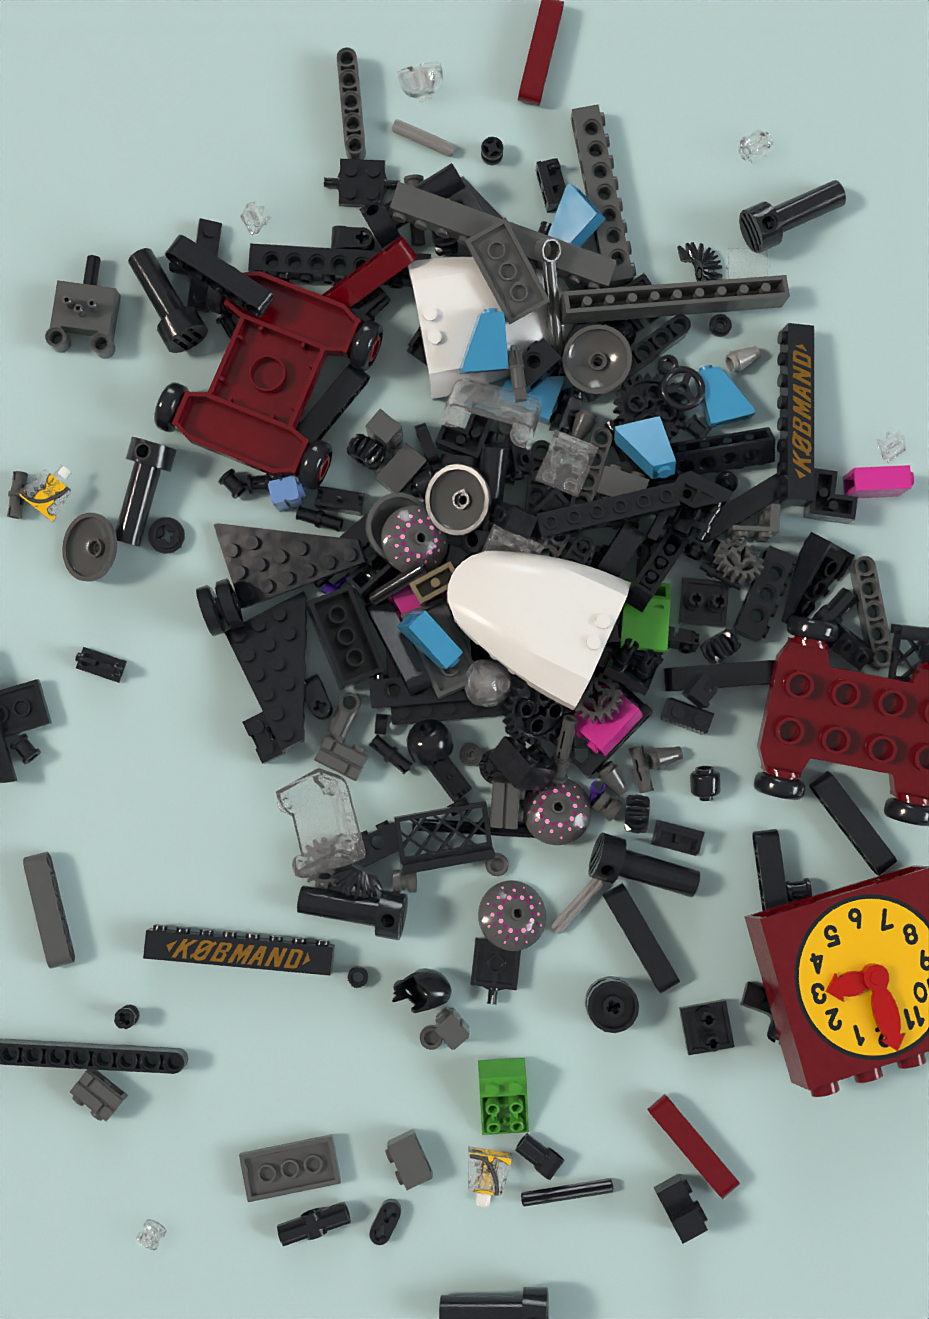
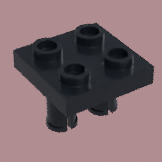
M682 578L678 624L725 628L729 588L722 581Z
M626 638L622 648L618 644L614 647L603 674L607 675L611 680L618 681L629 687L632 691L645 696L658 666L656 663L660 659V655L655 652L651 658L654 650L648 649L644 657L635 654L639 648V643L634 641L630 647L633 639Z
M725 999L679 1007L688 1055L715 1052L735 1047Z

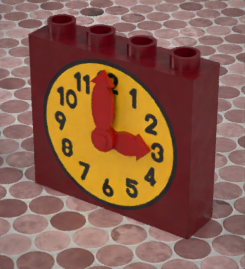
M913 865L744 916L791 1083L810 1090L812 1097H824L840 1090L839 1080L854 1076L855 1082L866 1083L883 1077L882 1066L897 1062L898 1068L907 1069L926 1063L924 1053L929 1052V866Z

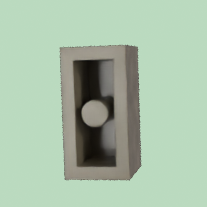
M451 561L409 583L420 606L426 605L447 593L449 581L455 571Z

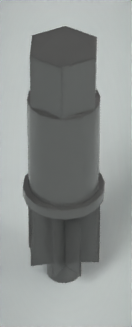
M514 345L510 347L511 351H508L512 388L515 402H525L528 400L522 350H518L517 346Z

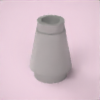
M756 346L730 351L729 355L725 357V363L730 372H740L760 359L761 353Z

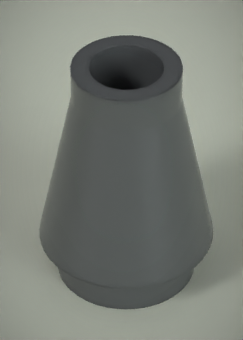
M581 408L579 413H576L569 439L581 444L597 423L595 421L597 416Z
M680 746L652 748L651 751L647 752V761L651 769L660 770L683 759Z
M609 761L598 769L599 779L618 796L628 791L629 787L617 764Z

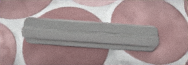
M399 119L394 121L392 126L394 133L448 157L453 155L455 150L453 143Z
M592 878L551 924L552 929L561 934L604 886L603 881Z

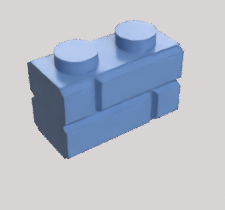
M293 476L282 478V481L277 479L268 483L271 501L279 512L289 510L290 507L294 509L303 506V499H307L302 483L297 482Z

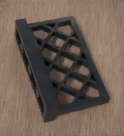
M891 624L890 633H894L888 678L908 682L911 678L909 676L914 673L918 663L925 664V662L919 660L914 666H911L906 658L914 651L918 653L921 643L929 642V627ZM901 639L907 640L912 646L904 654L900 650ZM903 662L909 670L902 676H897V666Z
M624 684L620 690H623L628 695L625 696L628 700H633L639 705L638 708L643 717L606 757L601 752L598 754L593 752L591 754V749L587 745L575 746L574 735L571 747L572 755L570 754L572 763L588 779L653 714V710L647 704H644ZM561 729L556 731V736L552 735L549 738V741L556 747L558 746L556 739L560 736ZM575 749H588V758L583 764L575 759Z
M486 801L394 817L400 867L404 875L495 858ZM482 808L483 816L477 824L467 817L472 809ZM456 812L462 817L456 826L452 827L444 820L450 813ZM433 816L439 822L432 831H429L422 826V823L427 817ZM465 819L475 826L467 837L458 831ZM410 820L416 826L407 835L401 831L400 822ZM442 823L452 830L445 841L435 835ZM419 827L429 834L422 845L412 839ZM478 829L485 833V843L476 844L471 840ZM455 833L465 839L461 846L453 848L448 844ZM432 837L442 843L440 848L434 852L425 848ZM409 841L419 847L415 855L405 857L404 848Z

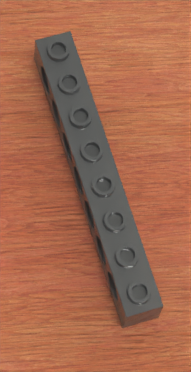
M599 104L572 109L570 119L586 197L603 216L610 215L614 219L613 221L604 220L594 231L597 253L612 259H621L622 264L615 265L608 288L625 286L636 276V268L634 262H630L629 255L632 254L631 243L626 241L625 237L627 223L621 217V212L623 211L622 199L617 198L616 190L619 189L617 176L613 177L612 173L614 159L608 153V147H610L608 133L605 134L603 126L606 124L604 112H600ZM593 130L596 132V134L589 135L586 133V131ZM597 151L600 153V156H592L590 152ZM601 172L605 177L597 178L594 174ZM606 194L609 196V199L603 200L598 195ZM610 236L616 237L618 242L611 243L607 238Z

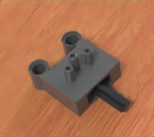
M96 255L87 256L83 284L57 280L50 328L45 334L46 342L56 352L63 353L70 348L71 340L67 333L92 336L90 346L100 358L108 359L115 353L113 342L121 295L116 288L97 286L101 259ZM57 336H62V341L54 344V339ZM102 342H107V347L105 349H98L99 345Z

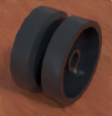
M228 578L216 582V595L208 585L196 588L201 613L213 637L225 632V621L233 630L244 626L241 606Z
M607 976L600 978L591 984L586 992L585 1007L587 1014L594 1025L604 1032L618 1033L625 1031L634 1024L638 1017L639 1002L637 995L627 982L618 977ZM613 1000L615 1005L613 1007H608V1002Z

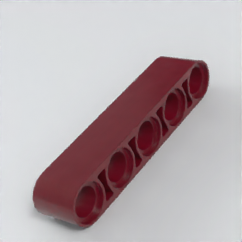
M541 0L518 95V101L540 106L564 1Z
M400 237L323 293L322 296L343 303L349 309L416 259L417 255L406 240Z
M666 1094L647 1109L722 1199L740 1185L736 1177Z

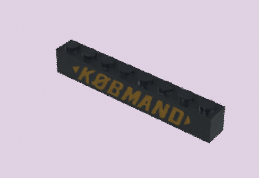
M788 323L779 331L777 343L780 344V353L777 358V364L780 366V374L777 379V386L780 387V396L777 400V408L780 409V417L777 421V430L780 431V439L777 443V452L780 453V459L777 464V474L779 475L777 496L779 497L780 505L806 507L814 501V326Z
M154 924L153 928L146 930L143 959L328 976L332 974L335 945L330 944V940L316 939V943L306 942L307 938L293 937L292 941L283 940V936L269 935L268 939L260 938L258 933H246V936H237L235 931H223V934H214L213 929H200V932H192L190 927L178 926L176 930L167 929V925Z

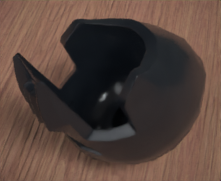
M422 968L403 980L395 982L393 986V994L395 996L392 1002L408 999L414 1004L411 1012H424L447 1003L452 989L446 977L440 972Z

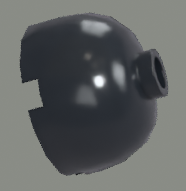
M433 719L416 723L409 730L406 739L408 753L412 760L423 766L435 765L434 761L440 759L441 761L446 760L454 747L452 735L443 723Z

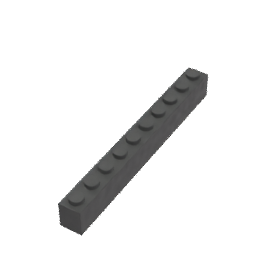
M399 181L388 214L395 221L401 223L407 221L414 224L417 229L423 231L429 229L436 232L442 238L451 237L457 239L464 246H466L464 242L466 239L501 220V218ZM509 222L534 270L536 268L543 270L542 262L535 257L534 246L541 238L554 237ZM556 239L561 246L560 257L555 261L557 277L565 278L568 283L573 285H585L589 290L608 288L617 260ZM549 242L544 247V255L546 258H548L551 253V246Z
M778 275L564 291L559 304L561 323L574 324L676 316L678 314L690 315L781 308L790 297L787 276Z

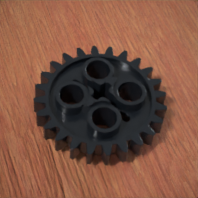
M649 373L644 376V379L640 374L637 375L635 380L631 377L627 381L628 384L624 383L621 386V390L616 393L618 398L614 400L613 404L618 407H615L613 413L619 414V416L614 421L621 422L624 425L660 416L670 441L672 436L675 437L679 433L678 430L684 425L681 422L686 418L682 414L684 411L673 409L666 403H662L654 411L650 410L638 420H634V417L641 415L645 409L649 410L663 400L660 393L661 381H659L658 374L653 379H651ZM648 392H653L656 398H652ZM630 403H635L638 406V410L632 408ZM661 410L666 411L669 417L663 416Z
M517 678L518 685H510L513 692L505 694L509 700L502 702V705L507 707V709L501 711V714L506 717L502 720L507 725L505 729L511 733L512 737L522 743L527 742L532 745L535 741L541 744L542 738L549 741V734L557 735L555 729L557 727L559 729L562 728L561 722L565 713H570L572 710L530 687L525 680Z

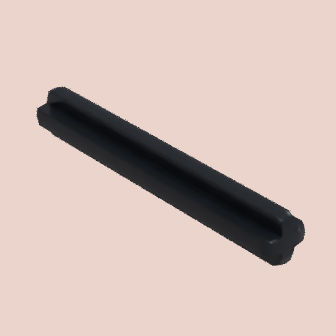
M602 1179L522 1192L521 1202L526 1207L612 1193L614 1190L613 1182L611 1179Z

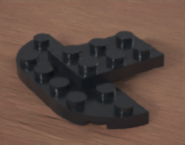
M39 679L0 690V783L17 781L6 737L52 724Z

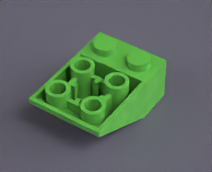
M624 579V580H626V581H628V582L631 583V584H630V587H631V585L633 584V582L635 581V580H630V579ZM662 583L643 612L624 602L620 611V648H622L626 638H631L633 640L630 643V647L634 641H637L639 643L637 650L647 651L652 649L654 652L667 653L671 601L670 584Z
M525 1057L478 1060L482 1135L529 1132Z

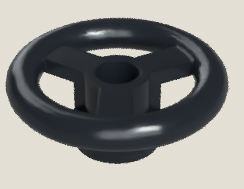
M679 366L665 373L660 383V393L668 406L679 411H687L697 407L703 400L705 383L701 375L694 369ZM685 373L681 382L676 383L674 386H667L672 376ZM691 377L698 384L696 398L690 392L689 381ZM678 388H684L685 392H680ZM687 400L689 403H687V404H680V403H677V402H675V401L682 402V401Z

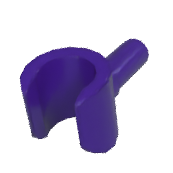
M347 573L334 585L327 581L322 588V593L327 594L338 590L351 574Z
M597 780L593 781L590 785L591 794L589 800L591 806L597 795L605 790V784L602 785L600 791L595 790L594 784Z

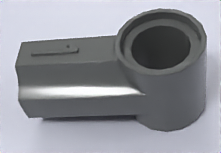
M347 692L341 696L327 731L346 739L355 716L361 707V699L358 695ZM352 696L356 699L357 703L355 708L349 710L345 707L344 701L347 697Z

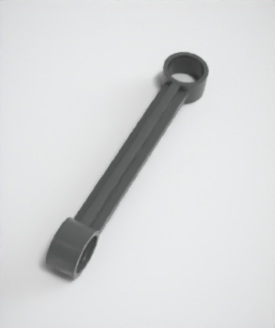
M541 238L534 246V254L542 262L545 292L550 300L546 304L550 345L562 357V365L551 376H566L563 368L564 345L555 262L560 257L561 246L554 238ZM549 242L551 246V253L549 257L546 258L544 255V247Z

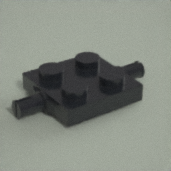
M340 159L338 177H324V187H337L339 206L364 207L378 197L384 205V196L387 189L396 190L398 180H387L385 160Z
M475 937L470 985L482 986L488 989L487 1004H491L493 995L492 1004L497 1005L498 991L504 989L517 990L521 950H502L491 944L486 938Z

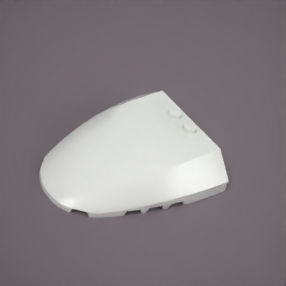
M473 257L433 258L416 260L410 263L407 269L414 292L432 400L473 390L510 375L509 369L505 371L459 374V368L477 316L484 313V309L497 308L498 312H502ZM536 268L534 271L545 290L543 270ZM558 276L557 283L560 301L562 293L570 291L562 278ZM546 304L510 325L505 318L507 352L511 351V346L516 345L518 350H522L523 356L527 352V348L534 341L539 342L542 338L550 344ZM562 324L563 342L571 332L573 324Z
M484 551L470 556L455 569L448 584L447 603H449L457 625L471 640L485 649L492 659L498 660L507 667L510 673L516 674L525 680L530 687L574 710L593 675L627 598L631 583L604 571L565 559L523 552Z

